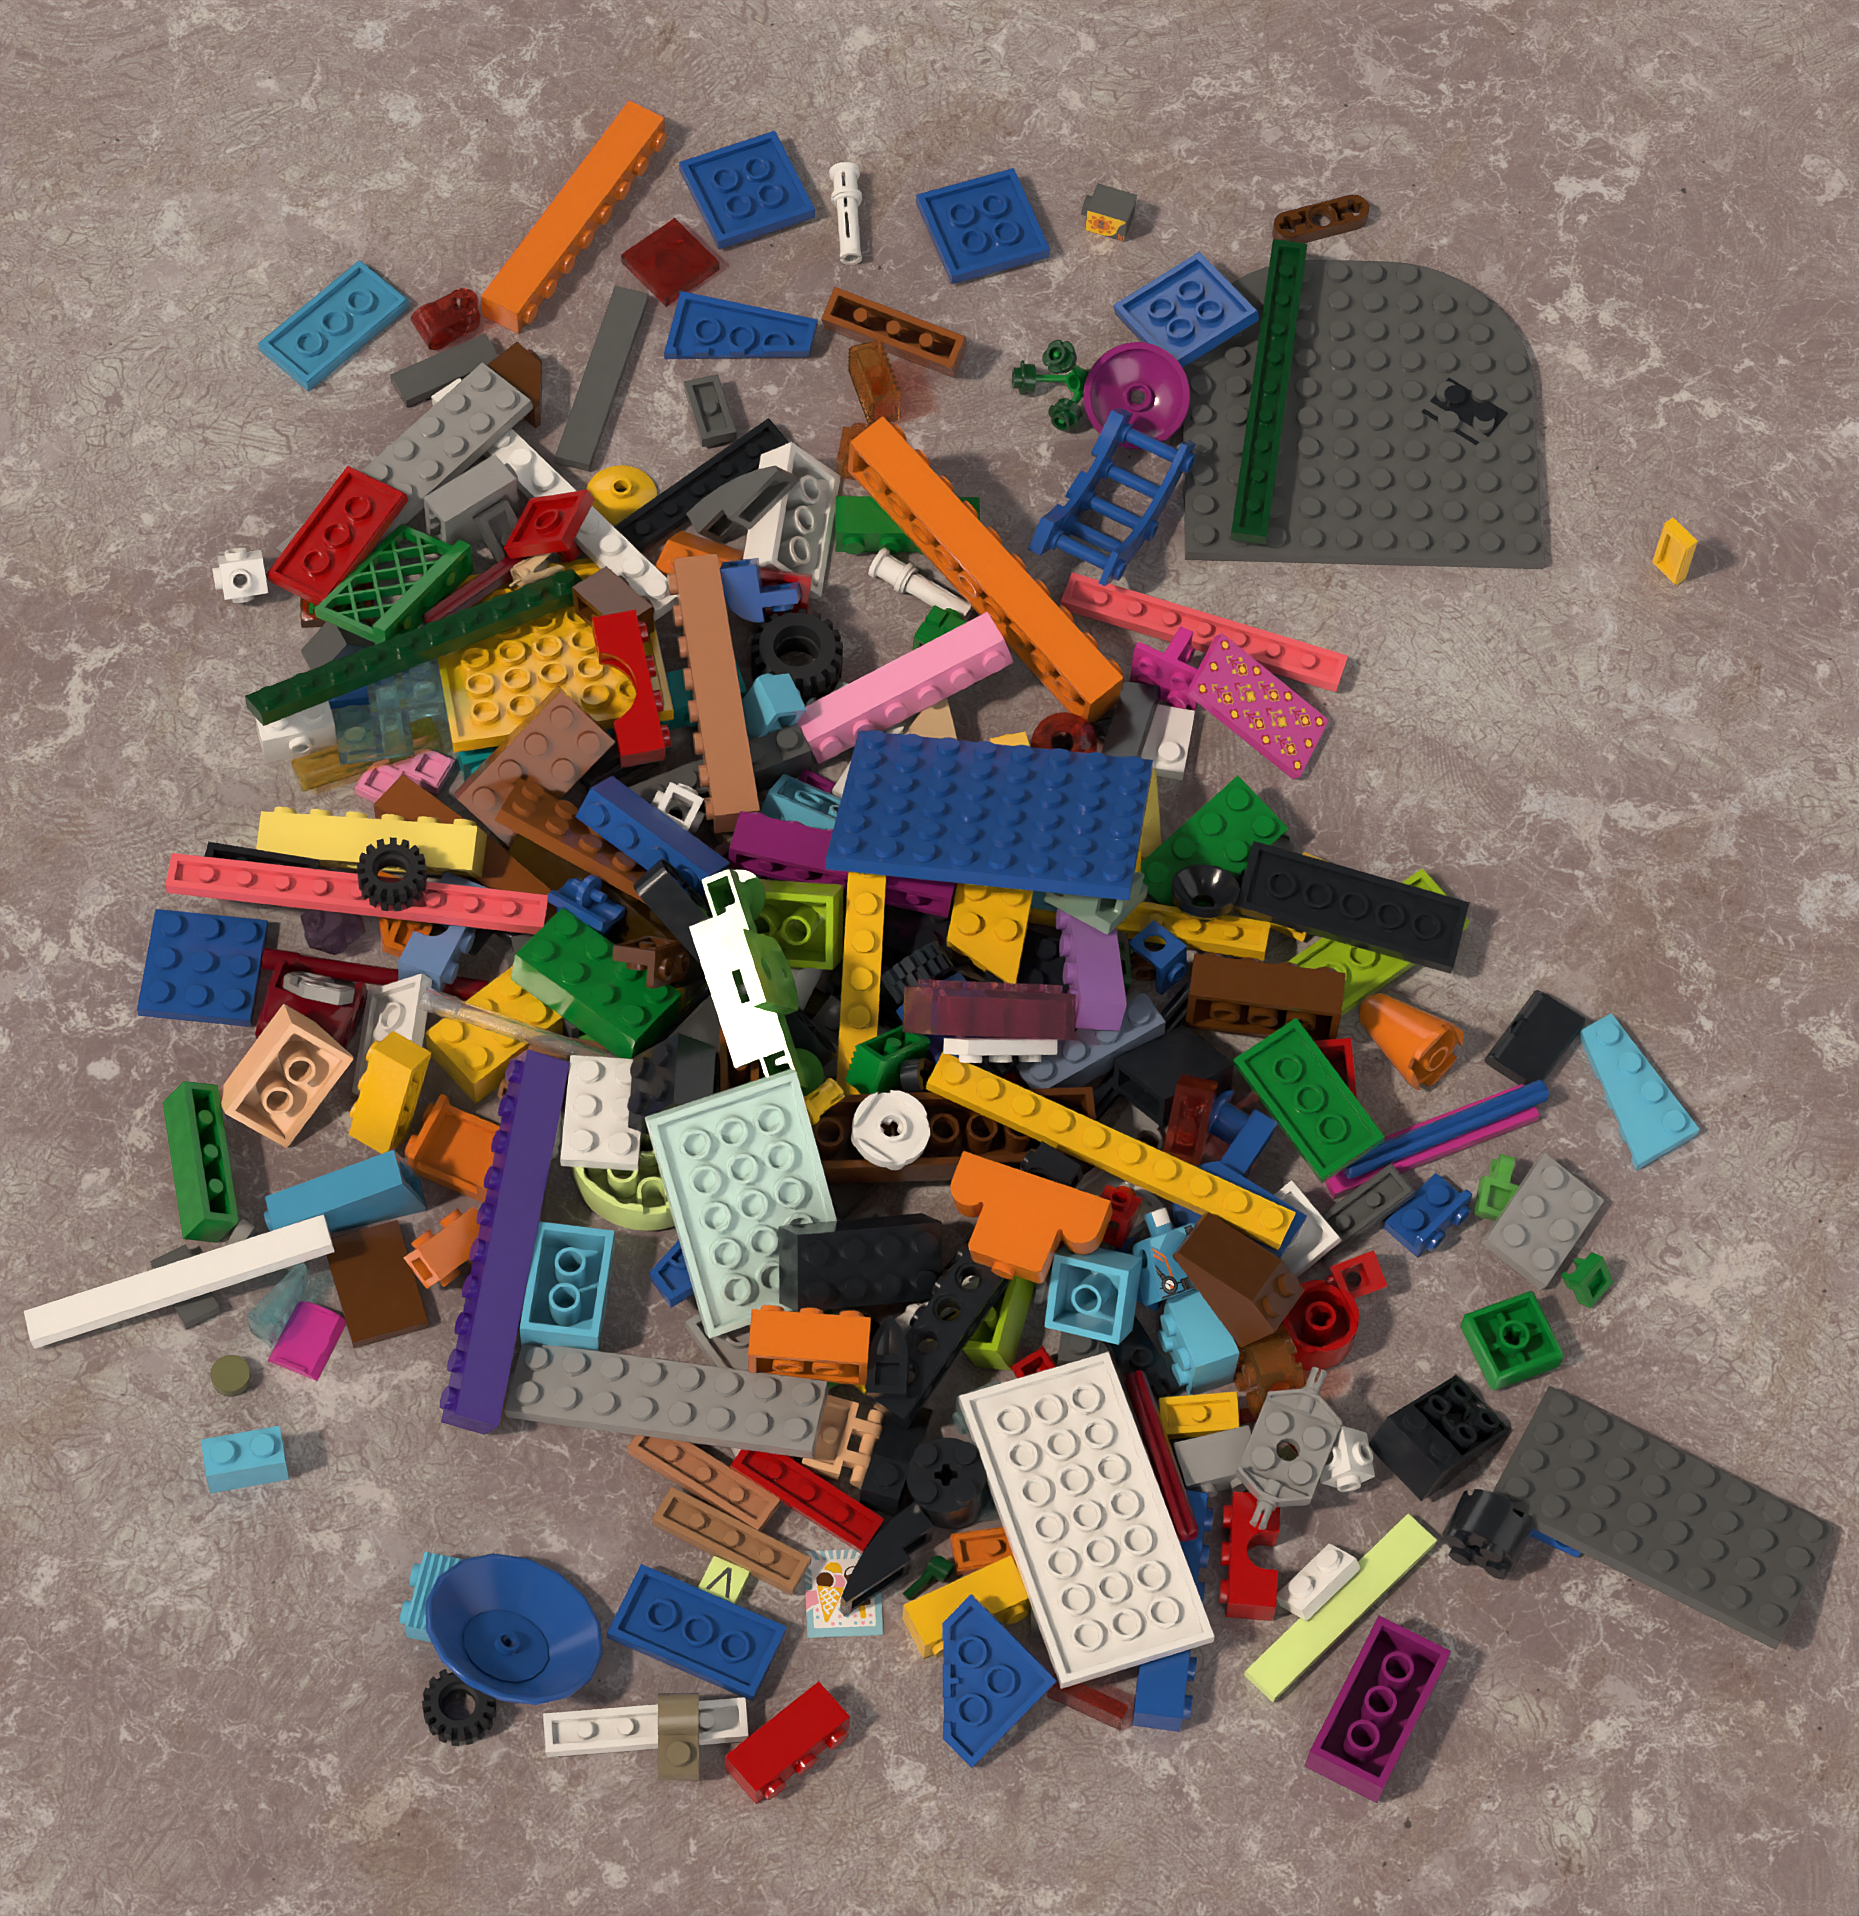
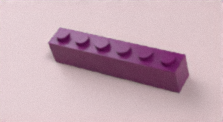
M740 811L729 849L728 861L730 865L728 868L746 870L753 874L784 881L844 885L843 894L847 895L848 872L826 869V855L833 829L821 830L805 826L798 821H782L769 818L759 812L748 813ZM886 876L885 904L948 918L957 883Z

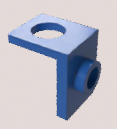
M1152 921L1129 942L1131 949L1156 968V992L1160 995H1163L1174 984L1179 982L1187 973V945L1156 921ZM1150 936H1159L1165 940L1166 945L1162 950L1152 952L1145 948L1144 941Z

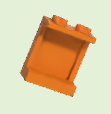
M441 1093L435 1104L430 1103L427 1106L422 1118V1124L424 1125L419 1134H413L407 1143L405 1155L407 1156L408 1164L419 1176L483 1203L487 1194V1189L484 1188V1178L487 1170L492 1166L494 1153L491 1152V1143L500 1126L449 1104V1096Z

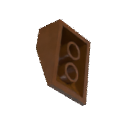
M1210 1212L1202 1215L1172 1255L1240 1348L1274 1333L1304 1292L1297 1277L1291 1273L1283 1260Z

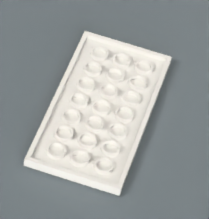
M1109 1352L959 1396L962 1413L974 1446L979 1452L984 1465L988 1486L1061 1689L1214 1641L1215 1636Z

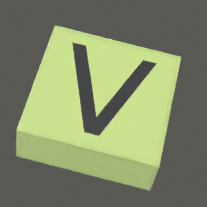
M713 1556L698 1588L733 1604H737L750 1577V1572Z

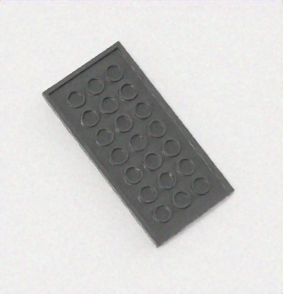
M1551 1386L1547 1388L1492 1492L1514 1503L1513 1512L1521 1518L1524 1513L1528 1514L1534 1522L1535 1530L1775 1650L1788 1627L1834 1529L1833 1526Z

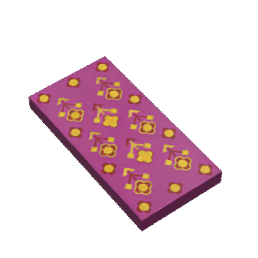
M1223 633L1214 637L1186 691L1187 695L1293 780L1301 777L1329 721Z

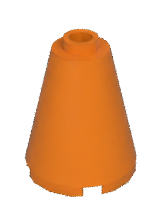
M1383 993L1368 996L1359 1007L1360 1024L1405 1081L1416 1090H1421L1419 1085L1423 1083L1427 1087L1434 1085L1454 1064L1457 1058L1452 1053L1457 1043L1462 1047L1464 1041L1463 1031L1455 1024Z

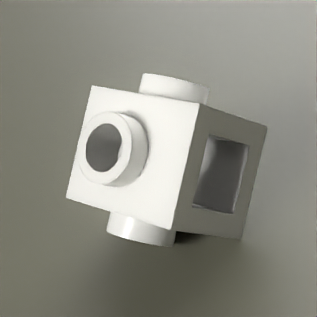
M233 548L226 550L224 556H218L219 567L212 568L215 589H223L225 600L232 599L234 603H243L253 600L254 595L268 593L261 550L247 552L246 548Z
M670 782L665 793L658 790L651 805L685 830L693 833L697 832L705 816V813L699 811L704 798L698 796V792L693 788L680 783L676 785ZM671 810L680 811L682 819L680 820L670 815L669 812Z
M1345 1426L1339 1428L1320 1476L1321 1484L1336 1487L1341 1492H1349L1360 1488L1362 1482L1375 1477L1372 1463L1373 1452L1369 1446L1366 1432Z

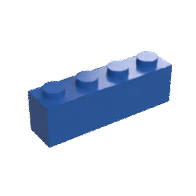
M613 776L591 787L575 816L646 870H649L661 858L667 860L703 899L707 896L701 880L727 870L730 865L728 860Z

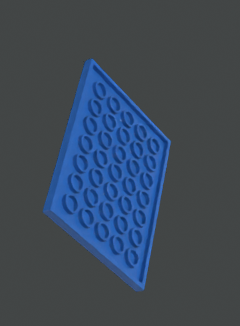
M879 730L859 731L826 855V869L1130 901L1152 776L1153 760L1142 759L1137 756H1110L1099 752H1071L1060 748L1051 750L1031 748L1027 745L994 744L989 741H961L951 737L941 739L921 737L917 734L884 733Z

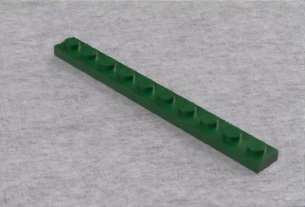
M1273 239L1230 540L1266 545L1307 244L1278 239Z
M572 568L557 572L553 576L535 583L526 584L522 588L493 597L489 601L471 608L462 609L453 615L429 622L425 626L396 635L371 647L362 648L360 651L338 660H332L307 672L298 673L274 685L265 686L256 692L245 695L246 706L263 726L573 605L572 587L583 581V579Z

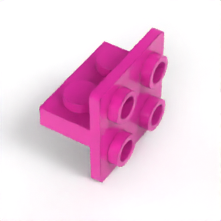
M1180 626L1164 653L1138 642L1134 648L1129 682L1159 685L1161 690L1160 699L1167 701L1171 707L1195 711L1198 703L1186 694L1198 670L1189 665L1195 653V648L1191 646L1193 631Z

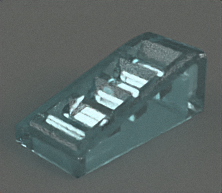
M297 1264L248 1314L250 1332L270 1348L276 1344L309 1283L308 1270L305 1264Z

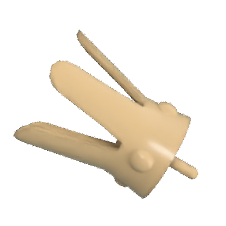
M551 553L529 556L527 560H522L510 569L514 582L509 584V586L513 587L517 584L519 588H522L526 584L535 583L553 576L555 573L562 571L564 567L558 564L547 568L549 562L545 559Z

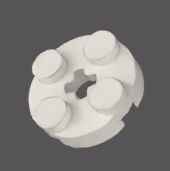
M891 1090L890 1093H881L877 1095V1092L865 1098L857 1108L852 1121L851 1141L859 1153L869 1162L880 1167H887L890 1170H899L905 1165L914 1162L923 1153L930 1137V1127L926 1118L927 1113L923 1105L916 1098L905 1092ZM892 1121L898 1124L897 1132L900 1135L886 1136L884 1129L880 1125L882 1123L890 1125Z

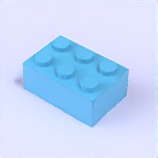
M539 1222L521 1317V1346L522 1344L548 1345L600 1351L615 1255L614 1230Z

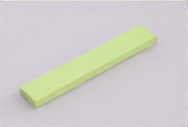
M1407 1514L1358 1561L1361 1569L1307 1621L1299 1618L1245 1671L1244 1676L1272 1702L1277 1700L1435 1546L1437 1539L1412 1516Z

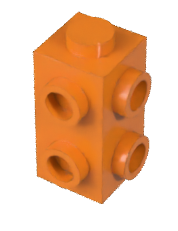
M474 1206L464 1213H461L458 1208L439 1221L443 1227L440 1231L433 1235L429 1229L411 1242L414 1250L405 1256L404 1259L426 1289L437 1282H440L443 1287L462 1274L458 1267L466 1260L470 1265L473 1264V1261L469 1259V1253L474 1240L478 1238L480 1225L476 1222L478 1211Z

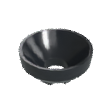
M1198 864L1187 866L1174 875L1171 883V897L1174 904L1187 916L1196 918L1201 922H1209L1226 915L1234 909L1237 904L1240 888L1236 878L1228 871L1213 865ZM1197 902H1206L1212 905L1213 907H1201L1193 904Z

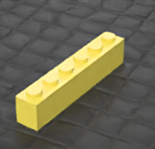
M274 807V812L261 811L256 845L258 850L319 859L320 867L357 869L359 857L362 852L366 854V847L372 844L376 849L377 840L383 839L386 845L390 844V837L397 838L398 845H401L402 840L405 839L409 841L410 848L414 845L419 848V854H423L425 858L427 874L443 875L446 871L459 877L482 878L487 834L476 826V822L472 820L454 819L453 824H442L437 818L425 816L418 817L417 822L404 821V817L394 814H383L381 819H369L365 813L346 812L345 817L332 816V812L321 809H311L310 814H296L297 810L288 807ZM397 866L381 869V871L407 873L405 869Z

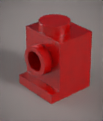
M1106 1185L1100 1197L1111 1201L1113 1213L1110 1221L1118 1223L1119 1228L1117 1230L1107 1226L1102 1242L1121 1249L1137 1221L1143 1199L1137 1197L1135 1192L1127 1186L1115 1188Z
M1374 1250L1330 1266L1328 1268L1330 1276L1325 1277L1326 1284L1346 1289L1354 1300L1388 1287ZM1355 1272L1359 1275L1360 1283L1358 1286L1352 1287L1347 1284L1346 1276L1348 1273Z

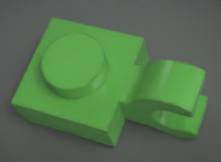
M1499 1154L1498 1160H1491L1489 1176L1485 1175L1479 1179L1473 1215L1492 1221L1497 1219L1519 1187L1510 1183L1515 1158Z

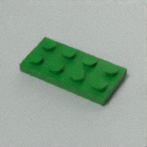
M1237 775L1141 862V873L1144 874L1143 884L1149 886L1147 895L1155 904L1177 907L1171 897V883L1178 871L1187 866L1206 864L1220 867L1237 878L1246 869L1253 841L1272 846L1289 828ZM1197 902L1193 905L1205 907L1208 903Z
M1297 1018L1233 1059L1235 1067L1321 1183H1324L1385 1142V1136Z

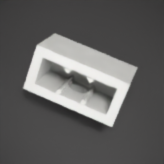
M328 701L265 726L255 717L265 763L338 747L335 724Z

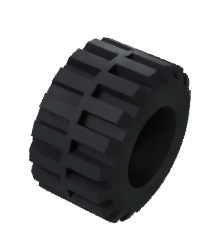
M799 608V613H792L791 609L783 611L781 616L774 613L769 616V623L762 622L758 626V633H754L752 639L751 675L754 682L756 678L767 673L773 675L789 673L795 687L800 692L803 703L806 704L810 698L816 697L818 700L829 695L831 690L834 691L842 675L843 642H840L841 635L838 629L833 630V623L829 619L822 621L821 614L814 611L812 615L806 614L807 609ZM799 651L811 655L815 660L804 666H791L782 662L779 657L788 652Z

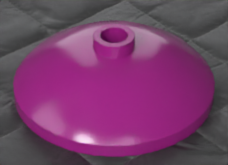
M1144 342L1125 343L1108 350L1094 363L1088 373L1084 386L1085 410L1091 424L1099 434H1101L1111 410L1122 408L1133 413L1129 423L1133 424V429L1164 442L1180 428L1185 420L1190 404L1189 382L1180 363L1161 347ZM1137 391L1145 394V400L1141 404H1135L1132 401V395ZM1127 441L1124 444L1120 442L1118 445L1128 449H1142Z

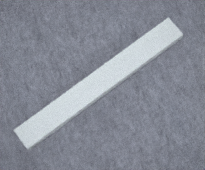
M323 1214L26 1310L24 1315L30 1342L33 1348L36 1349L333 1253L335 1251L327 1221Z

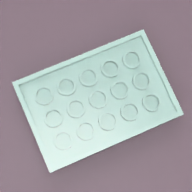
M794 1069L786 1070L645 1117L705 1334L708 1338L750 1325L752 1309H760L764 1305H776L783 1307L784 1311H792V1309L779 1303V1226L837 1221L797 1072Z

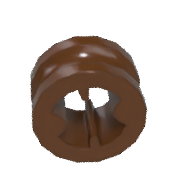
M1133 952L1130 959L1132 978L1139 981L1156 980V968L1138 953Z

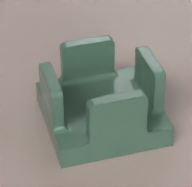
M1137 871L1134 874L1130 901L1046 892L1044 901L1109 935L1146 898L1149 886L1143 884L1144 874Z

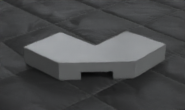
M304 971L290 972L284 975L283 988L306 999L342 1005L353 1003L355 989H352L353 987L334 984V979L328 976Z

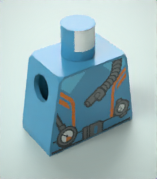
M1166 1207L1144 1215L1151 1237L1133 1244L1132 1248L1134 1256L1142 1257L1139 1285L1145 1307L1196 1289L1172 1256L1195 1224L1190 1223L1173 1229Z

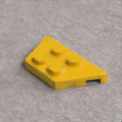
M958 883L947 936V946L961 956L969 957L973 964L984 972L988 970L1003 980L1004 985L1009 989L1016 990L1034 891Z

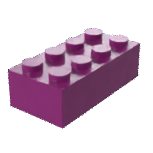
M1378 1615L1309 1751L1304 1767L1378 1803L1446 1667L1451 1651Z

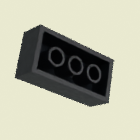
M923 1213L779 1226V1303L796 1312H800L803 1308L828 1310L932 1299L934 1296L932 1289L942 1275V1222Z

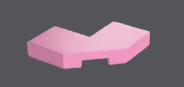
M423 745L408 749L407 753L388 758L386 755L372 759L354 787L355 794L375 803L402 774L420 787L439 794L456 766L455 760Z

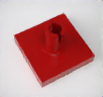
M588 489L530 498L503 549L510 559L556 552L562 563L574 561L581 552L574 539L595 499Z

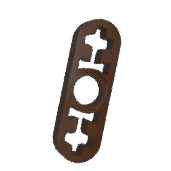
M1352 194L1282 212L1274 220L1273 239L1308 243L1358 230L1367 223L1369 204L1363 197ZM1352 209L1354 213H1359V215L1354 216L1352 212H1347V210ZM1322 215L1327 217L1330 223L1326 226H1318L1311 219L1314 216ZM1283 226H1288V228L1290 230H1294V232H1289L1288 229H1283Z

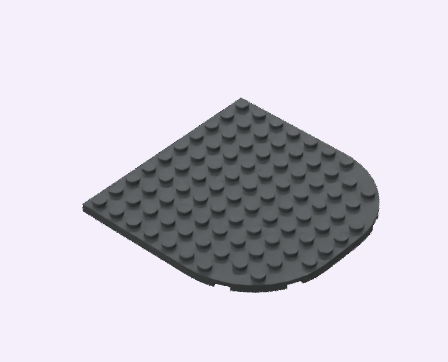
M1305 260L1266 545L1230 540L1269 266L1249 273L1232 283L1237 291L1257 310L1259 320L1183 367L1190 387V404L1185 420L1182 423L1183 442L1190 440L1196 443L1192 452L1196 454L1194 464L1187 474L1183 472L1185 560L1542 569L1543 545L1534 386L1530 360L1522 339L1505 314L1489 298L1474 287L1444 272L1425 266L1401 262ZM1448 378L1471 390V396L1476 402L1486 403L1489 401L1508 413L1489 437L1483 433H1488L1493 429L1494 418L1484 422L1474 416L1473 427L1461 421L1456 413L1445 411L1430 402L1435 394L1440 401H1446L1444 396L1445 390L1449 386L1455 385L1452 382L1446 381ZM1426 409L1436 415L1438 421L1433 420L1421 411ZM1459 429L1480 443L1474 445L1453 431Z

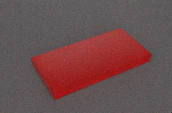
M347 466L266 573L268 581L318 606L366 559L409 501L407 495Z

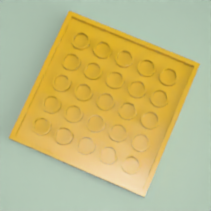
M590 558L578 559L570 563L567 561L566 563H551L547 567L559 564L564 567L562 571L572 568L583 580L601 570ZM480 574L470 575L455 591ZM511 579L474 606L489 601L493 597L517 590L519 587L517 584L510 587L509 584L514 582ZM574 604L437 658L454 753L500 746L557 685L605 730L614 729V721L622 717L631 708L636 696L633 684L625 674L613 667L599 664L592 627L574 612ZM654 622V632L648 635L649 642L643 643L645 655H652L655 664L656 677L651 678L653 691L660 690L664 709L663 712H658L659 720H673V705Z

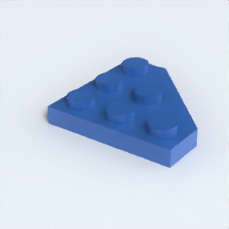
M970 1594L942 1623L943 1740L973 1768L1058 1680L973 1594Z

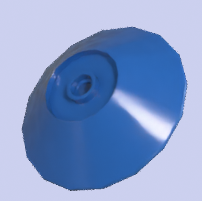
M492 1553L463 1559L437 1577L425 1601L426 1632L441 1662L466 1685L500 1701L539 1705L566 1699L592 1680L603 1655L601 1624L587 1598L559 1572L529 1558Z

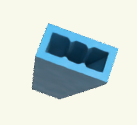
M391 1150L265 1196L268 1211L264 1212V1219L269 1231H273L324 1214L329 1232L334 1233L428 1210L420 1176L395 1150Z

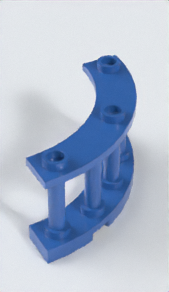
M1122 408L1111 410L1102 432L1091 451V455L1096 457L1087 473L1080 471L1065 496L1069 498V501L1065 506L1057 503L1050 512L1041 517L1027 549L1041 556L1050 549L1055 550L1058 548L1104 570L1098 584L1103 586L1110 584L1114 579L1119 581L1127 565L1144 541H1152L1159 527L1157 520L1170 499L1182 473L1187 474L1196 459V454L1192 453L1196 445L1195 442L1189 440L1181 443L1179 449L1173 448L1133 429V424L1129 423L1133 413ZM1127 441L1172 462L1161 486L1114 465L1115 461L1112 460V457L1120 442L1124 444ZM1110 478L1152 498L1153 500L1143 517L1141 518L1097 497L1094 490L1100 479L1107 480ZM1091 509L1133 529V531L1122 543L1078 522V515L1082 510L1088 511ZM1070 535L1111 553L1110 557L1069 538Z

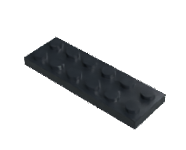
M1253 841L1234 912L1451 974L1470 902Z

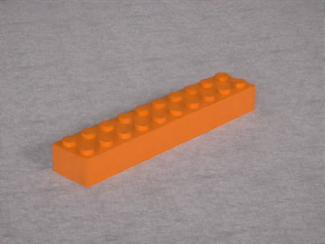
M882 416L851 440L848 472L977 613L982 615L988 612L1009 648L1081 726L1091 722L1094 723L1118 703L1124 679L1119 665L1113 659H1106L1101 654L1095 639L1088 632L1082 633L1074 624L1073 616L1064 606L1060 605L1058 607L1050 598L1049 590L1042 581L1032 579L1025 571L1026 566L1021 558L1015 553L1009 554L1001 545L1002 540L997 532L991 527L986 528L977 519L978 514L973 506L967 501L962 502L953 493L954 488L950 481L943 475L938 476L930 468V462L926 455L919 449L914 450L906 442L907 438L903 430L895 423L890 424Z

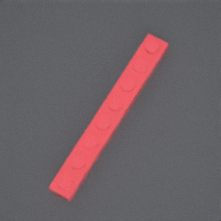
M1071 572L1060 605L1064 606L1069 612L1168 642L1172 641L1179 627L1182 626L1193 631L1191 646L1195 650L1207 653L1214 637L1223 633L1271 673L1337 692L1348 655L1113 584L1103 586L1098 584L1099 580Z

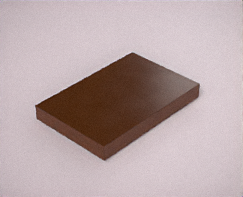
M398 1220L331 1238L335 1252L326 1254L353 1348L429 1328L413 1270L404 1259L408 1253Z

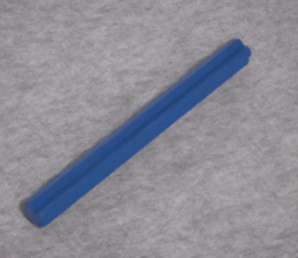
M1537 1080L1386 1140L1343 1169V1172L1347 1178H1355L1541 1104L1548 1100L1549 1090L1544 1081Z

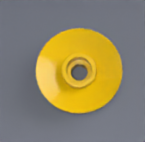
M627 465L611 466L599 471L592 477L586 488L595 499L592 506L613 527L657 496V490L652 479L642 470ZM617 489H626V491H624V492H618V491H616V490H617Z

